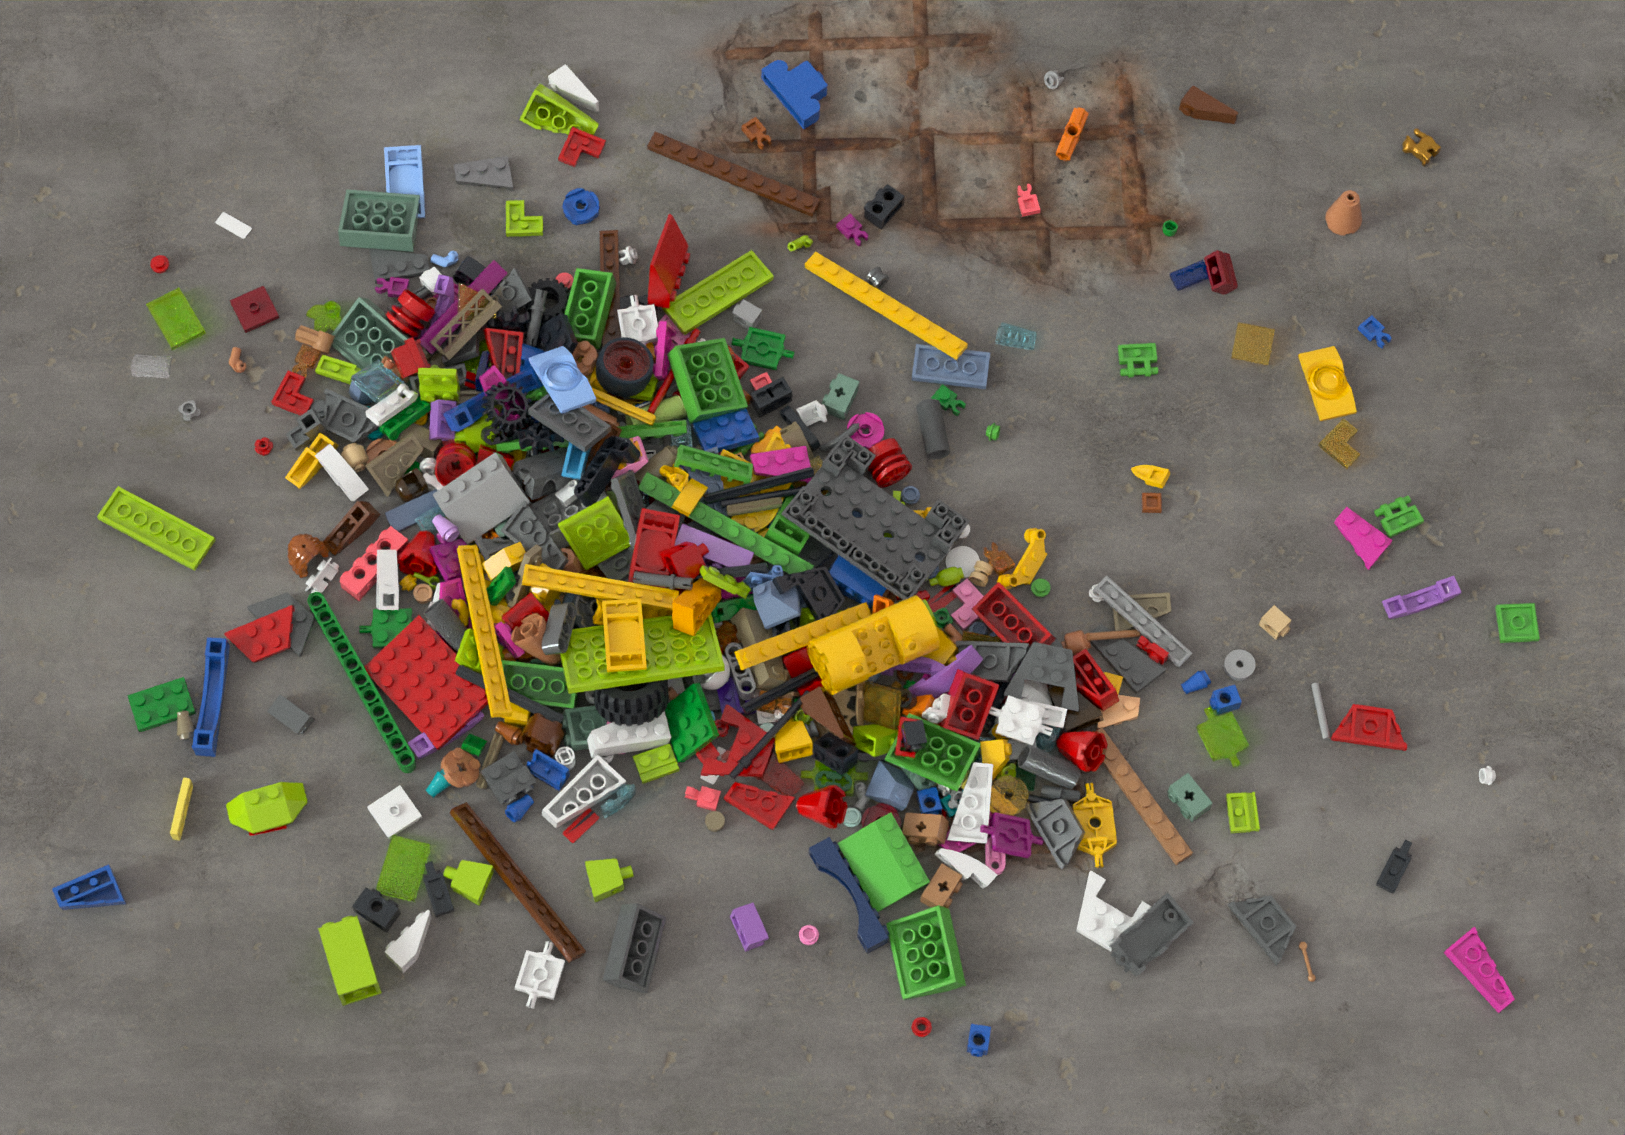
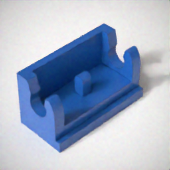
M537 749L533 752L531 762H527V768L534 777L558 791L561 790L570 776L569 768Z

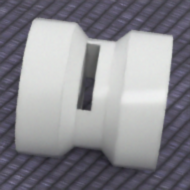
M565 746L556 751V761L569 768V771L573 769L576 763L574 751Z

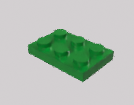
M184 677L127 695L139 733L176 721L178 712L188 711L189 716L196 714Z

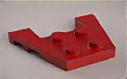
M726 704L720 722L739 728L727 762L724 763L706 757L701 775H729L738 765L741 757L746 756L767 732ZM774 737L751 761L752 764L738 776L763 777L775 744Z

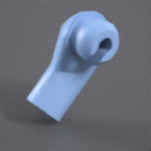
M450 251L446 257L433 254L430 262L446 268L457 263L458 253Z

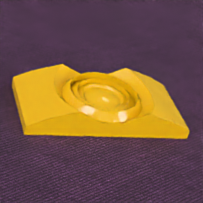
M1335 346L1299 354L1298 357L1320 422L1356 414L1357 410L1352 389L1347 382L1343 363Z
M641 598L602 601L607 672L647 670Z

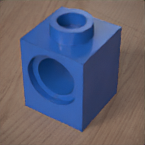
M1235 685L1213 691L1210 698V705L1213 710H1216L1217 715L1239 709L1242 703ZM1220 698H1227L1229 702L1223 703Z
M936 787L917 791L916 798L921 814H942V806ZM932 802L935 806L928 808L925 806V803Z
M971 1024L967 1052L971 1053L972 1056L982 1057L987 1055L991 1031L990 1026ZM981 1038L984 1044L976 1045L973 1040Z

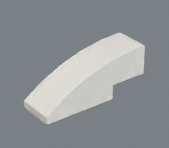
M331 444L315 455L350 501H355L369 490Z
M942 848L934 853L947 867L961 874L962 881L970 877L982 889L987 887L997 876L988 866L966 854Z

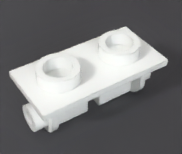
M331 557L326 561L323 559L316 568L319 570L315 576L311 575L305 584L308 586L305 591L311 589V593H322L328 586V583L323 579L326 578L331 581L336 573H338L339 565L335 562L331 564Z

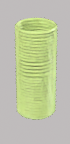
M676 395L661 401L654 413L656 416L655 423L677 421L686 417V410L680 396ZM650 405L640 409L647 411ZM626 415L627 425L646 424Z

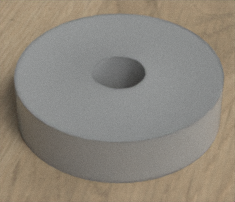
M1241 649L1231 651L1224 661L1225 673L1236 681H1244L1250 678L1256 666L1254 657L1249 652ZM1241 663L1243 667H1238L1236 664Z

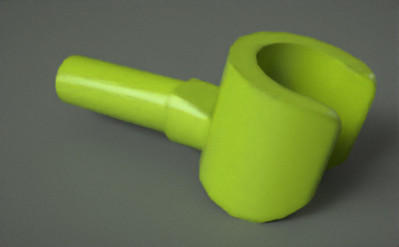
M417 572L413 575L428 583L432 590H436V586L432 585V582L440 583L436 576L429 578Z

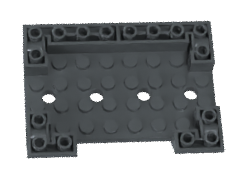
M844 434L824 459L821 468L809 483L800 489L781 515L895 595L905 600L919 592L954 546L970 521L939 499L928 512L925 519L863 476L876 455ZM821 490H828L830 492V495L824 496L821 493ZM858 511L862 517L856 518L852 515V512ZM889 533L892 535L893 539L888 540L883 536V534ZM915 555H921L924 561H917Z

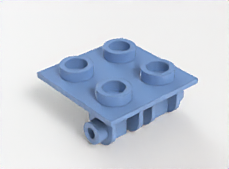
M775 565L767 574L750 572L743 582L749 585L751 588L750 592H753V587L767 581H772L775 577L783 576V569L781 566Z

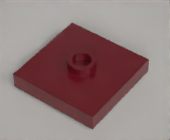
M264 285L229 300L245 333L279 319V315Z

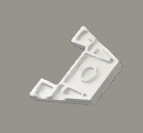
M1090 871L1076 931L1107 950L1112 951L1109 945L1143 913L1147 912L1151 906L1142 901L1133 917H1129L1096 897L1106 879Z

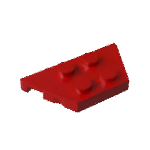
M290 605L224 634L252 662L256 663L290 649V634L293 629L292 615L295 612V608Z
M1353 704L1331 737L1332 741L1407 750V744L1402 738L1401 729L1395 721L1396 717L1392 709Z

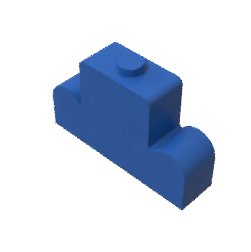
M776 60L761 69V79L803 129L819 120L820 104L818 101L827 96V83L824 81L822 74L816 71L808 61L801 63L788 71L787 63L782 60Z

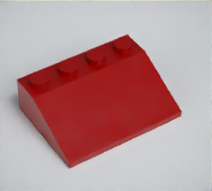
M668 214L650 263L647 302L649 305L654 304V306L667 309L670 308L671 302L676 300V289H680V277H684L686 271L685 264H689L691 255L688 253V244L672 214Z

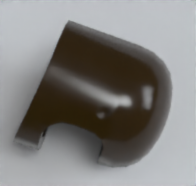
M418 468L400 477L395 483L397 495L406 503L429 492L425 478Z

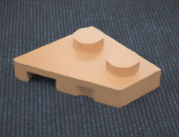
M1118 695L1120 700L1118 703L1105 711L1099 709L1104 720L1098 722L1097 730L1101 727L1122 724L1124 721L1137 719L1140 698Z

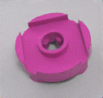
M865 412V414H856L849 420L847 430L854 423L860 424L859 430L850 438L867 450L883 440L884 426L882 420L877 415ZM869 428V434H863L861 429Z

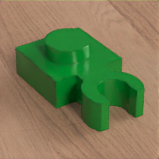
M943 384L931 397V399L940 401L943 410L946 411L948 408H951L952 413L956 416L960 415V411L956 407L966 408L965 402L956 400L957 394Z

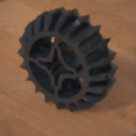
M506 381L504 384L499 382L497 386L492 385L491 390L488 389L485 392L487 396L482 398L486 402L481 405L482 408L486 409L482 412V415H488L485 422L491 420V427L493 428L497 425V431L504 429L505 433H508L509 430L515 432L517 428H523V424L528 423L527 418L531 417L528 412L531 405H528V403L532 399H526L528 392L522 393L523 387L520 386L517 389L516 383L510 386V382ZM499 393H508L505 399H495ZM506 403H507L508 407H510V409H509L508 411H507V409H505V407H504V405H505ZM494 408H496L499 411V416L495 412ZM509 414H511V415H515V414H516V415H519L518 418H517V420H514V421H507V420H506V418L509 416Z

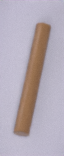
M1136 629L1087 633L1086 637L1088 641L1139 637L1140 632Z

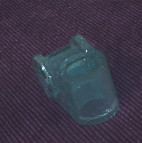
M1042 724L1053 728L1051 736L1039 732L1036 746L1041 750L1051 753L1061 728Z

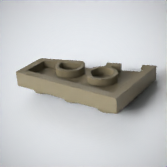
M410 433L365 465L387 497L394 488L397 479L402 477L406 470L411 467L423 451V447L414 434Z
M537 544L523 556L518 575L521 577L517 584L514 585L513 592L515 596L514 599L509 600L508 607L510 608L530 593L531 586L522 585L525 564L540 566L542 547Z
M1170 592L1129 595L1155 619L1171 613ZM1113 609L1114 631L1134 628Z

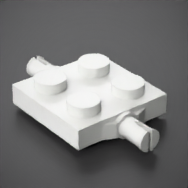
M633 295L630 296L632 306L617 310L622 338H632L644 345L649 342L658 341L656 337L658 323L654 304L639 305L638 296L634 295L635 302Z
M1008 695L1006 703L1001 710L994 707L990 708L989 714L998 717V726L995 733L1033 746L1039 732L1051 736L1053 728L1042 725L1045 708Z
M546 941L543 952L536 953L526 950L515 990L529 995L526 1005L528 1008L531 1005V1008L534 1009L537 997L551 1000L555 998L565 960L551 955L554 945L552 942L549 945V941Z

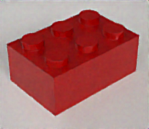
M957 669L948 693L951 697L947 717L937 724L943 728L979 740L999 684Z

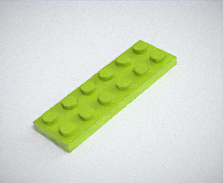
M750 250L678 295L675 302H671L669 309L662 308V310L682 334L686 335L694 330V328L699 327L774 279V275L756 254Z
M119 486L97 516L98 520L194 571L216 541L215 537Z

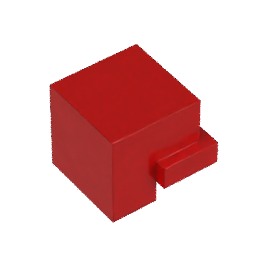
M413 337L404 341L405 345L390 351L402 379L418 373V368L431 367L420 345V339L414 341Z

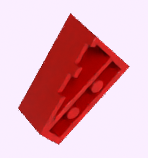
M486 328L484 329V335L491 366L494 365L505 379L519 373L524 332Z
M1087 649L1073 656L1077 691L1102 711L1118 703L1120 700L1116 689Z

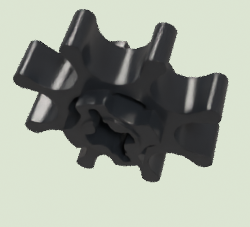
M513 306V310L510 313H503L499 309L497 311V318H490L487 321V327L490 329L528 332L529 323L531 322L530 312L518 315L516 306Z
M531 419L528 420V429H517L520 449L523 450L526 447L532 446L533 455H537L538 450L548 448L550 452H553V442H564V438L541 422L538 424L533 423Z

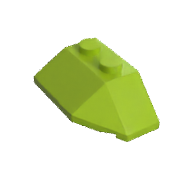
M279 782L243 792L228 802L226 808L231 824L255 834L293 823L308 801L303 783Z

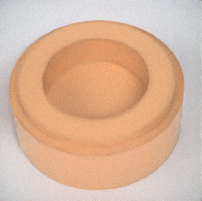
M419 584L414 588L413 595L418 603L426 604L432 600L433 591L428 584Z

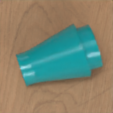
M443 769L440 772L437 771L425 790L433 798L451 785L445 779Z

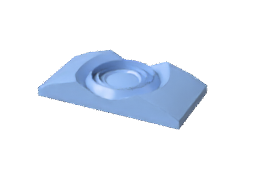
M421 145L384 147L386 192L420 195L418 218H425Z
M564 346L529 358L531 366L561 414L596 402V397L587 378L580 372L573 355Z

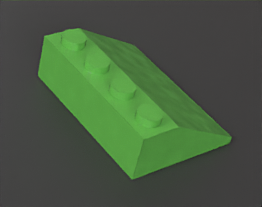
M725 338L678 345L667 354L690 424L748 407Z
M909 713L907 718L923 720L927 744L923 750L916 752L915 758L895 755L896 736L885 757V761L958 791L968 776L972 763H975L978 758L981 744ZM900 747V750L905 751V748Z
M892 813L881 817L837 843L844 858L847 859L853 874L857 876L862 890L867 893L870 905L877 912L917 892L930 883Z
M938 905L886 923L890 934L889 938L903 1000L947 992L966 986L949 909Z

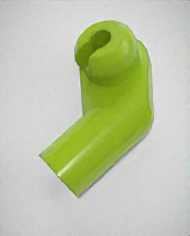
M804 235L788 243L787 248L789 251H795L803 246L809 248L813 240L809 236Z

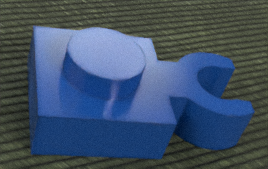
M1372 315L1358 326V330L1370 342L1375 339L1380 348H1384L1385 345L1382 339H1385L1388 343L1391 342V336L1383 333L1385 327Z

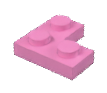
M968 579L964 580L952 591L963 604V606L951 614L953 621L962 631L966 630L980 618L972 608L984 597Z

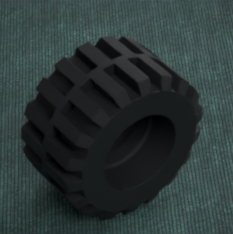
M546 278L545 281L539 279L538 283L533 282L531 284L532 288L528 287L533 299H535L536 289L548 291L546 299H553L558 302L556 306L543 312L541 325L559 314H565L570 293L568 288L564 287V283H558L557 279L550 281V278ZM534 301L525 306V311L530 312V317L532 313L531 305L534 304Z

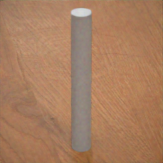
M1313 683L1311 687L1323 740H1328L1331 737L1319 683Z

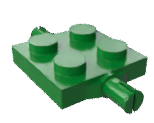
M749 327L748 334L744 340L733 337L731 345L742 347L741 359L747 364L776 371L782 356L793 359L795 351L784 349L786 335Z
M400 608L398 610L373 609L371 625H360L359 633L372 634L373 649L384 648L413 621L412 608Z

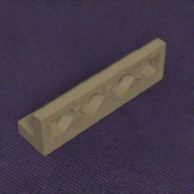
M481 289L430 343L446 359L450 360L502 306L493 300L484 289ZM483 295L489 303L484 308H478V299ZM468 310H474V318L471 321H465V313ZM454 324H461V332L459 334H451V327ZM441 337H448V345L442 349L436 342Z

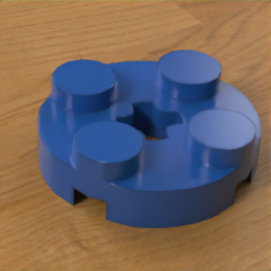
M578 188L570 191L565 196L562 205L565 217L574 225L586 224L598 217L600 206L598 197L594 192ZM581 203L586 206L584 209H578V204Z

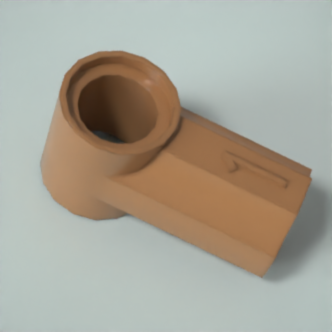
M300 325L295 334V340L313 346L314 349L328 354L335 338L331 334L320 330L318 332Z

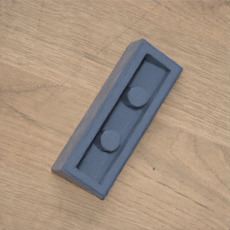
M437 489L387 511L385 516L389 525L399 532L442 512L432 495L437 492Z

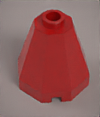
M418 532L398 555L397 565L400 564L399 569L406 575L411 574L412 576L417 572L429 578L437 574L438 567L429 551L431 546L437 545L436 538L431 532Z
M1098 731L1063 733L1057 740L1059 752L1080 770L1086 772L1096 771L1105 759V754L1102 753L1103 749L1107 750L1108 744L1104 733Z
M829 785L799 797L796 808L798 813L805 818L827 828H837V824L844 822L847 811V802H843L842 798L846 797L845 792L837 785Z

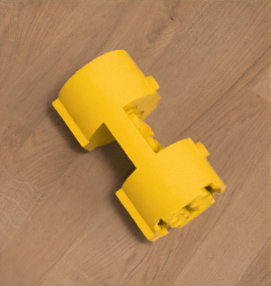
M914 595L879 612L812 639L806 648L811 664L814 666L815 671H818L822 679V685L830 695H834L862 683L880 672L899 664L903 665L938 650L940 642L935 624L927 607L918 596Z

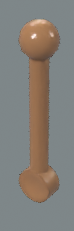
M1301 942L1299 949L1302 950L1309 974L1308 980L1313 982L1316 977L1312 973L1308 959L1307 943Z

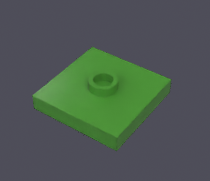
M1535 603L1496 605L1500 643L1539 641Z

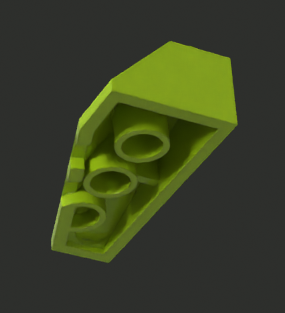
M542 84L535 88L519 119L535 129H545L554 133L569 134L572 127L594 135L599 126V123Z

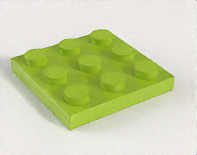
M609 496L558 523L561 532L585 570L630 547L629 535L624 528L623 519Z

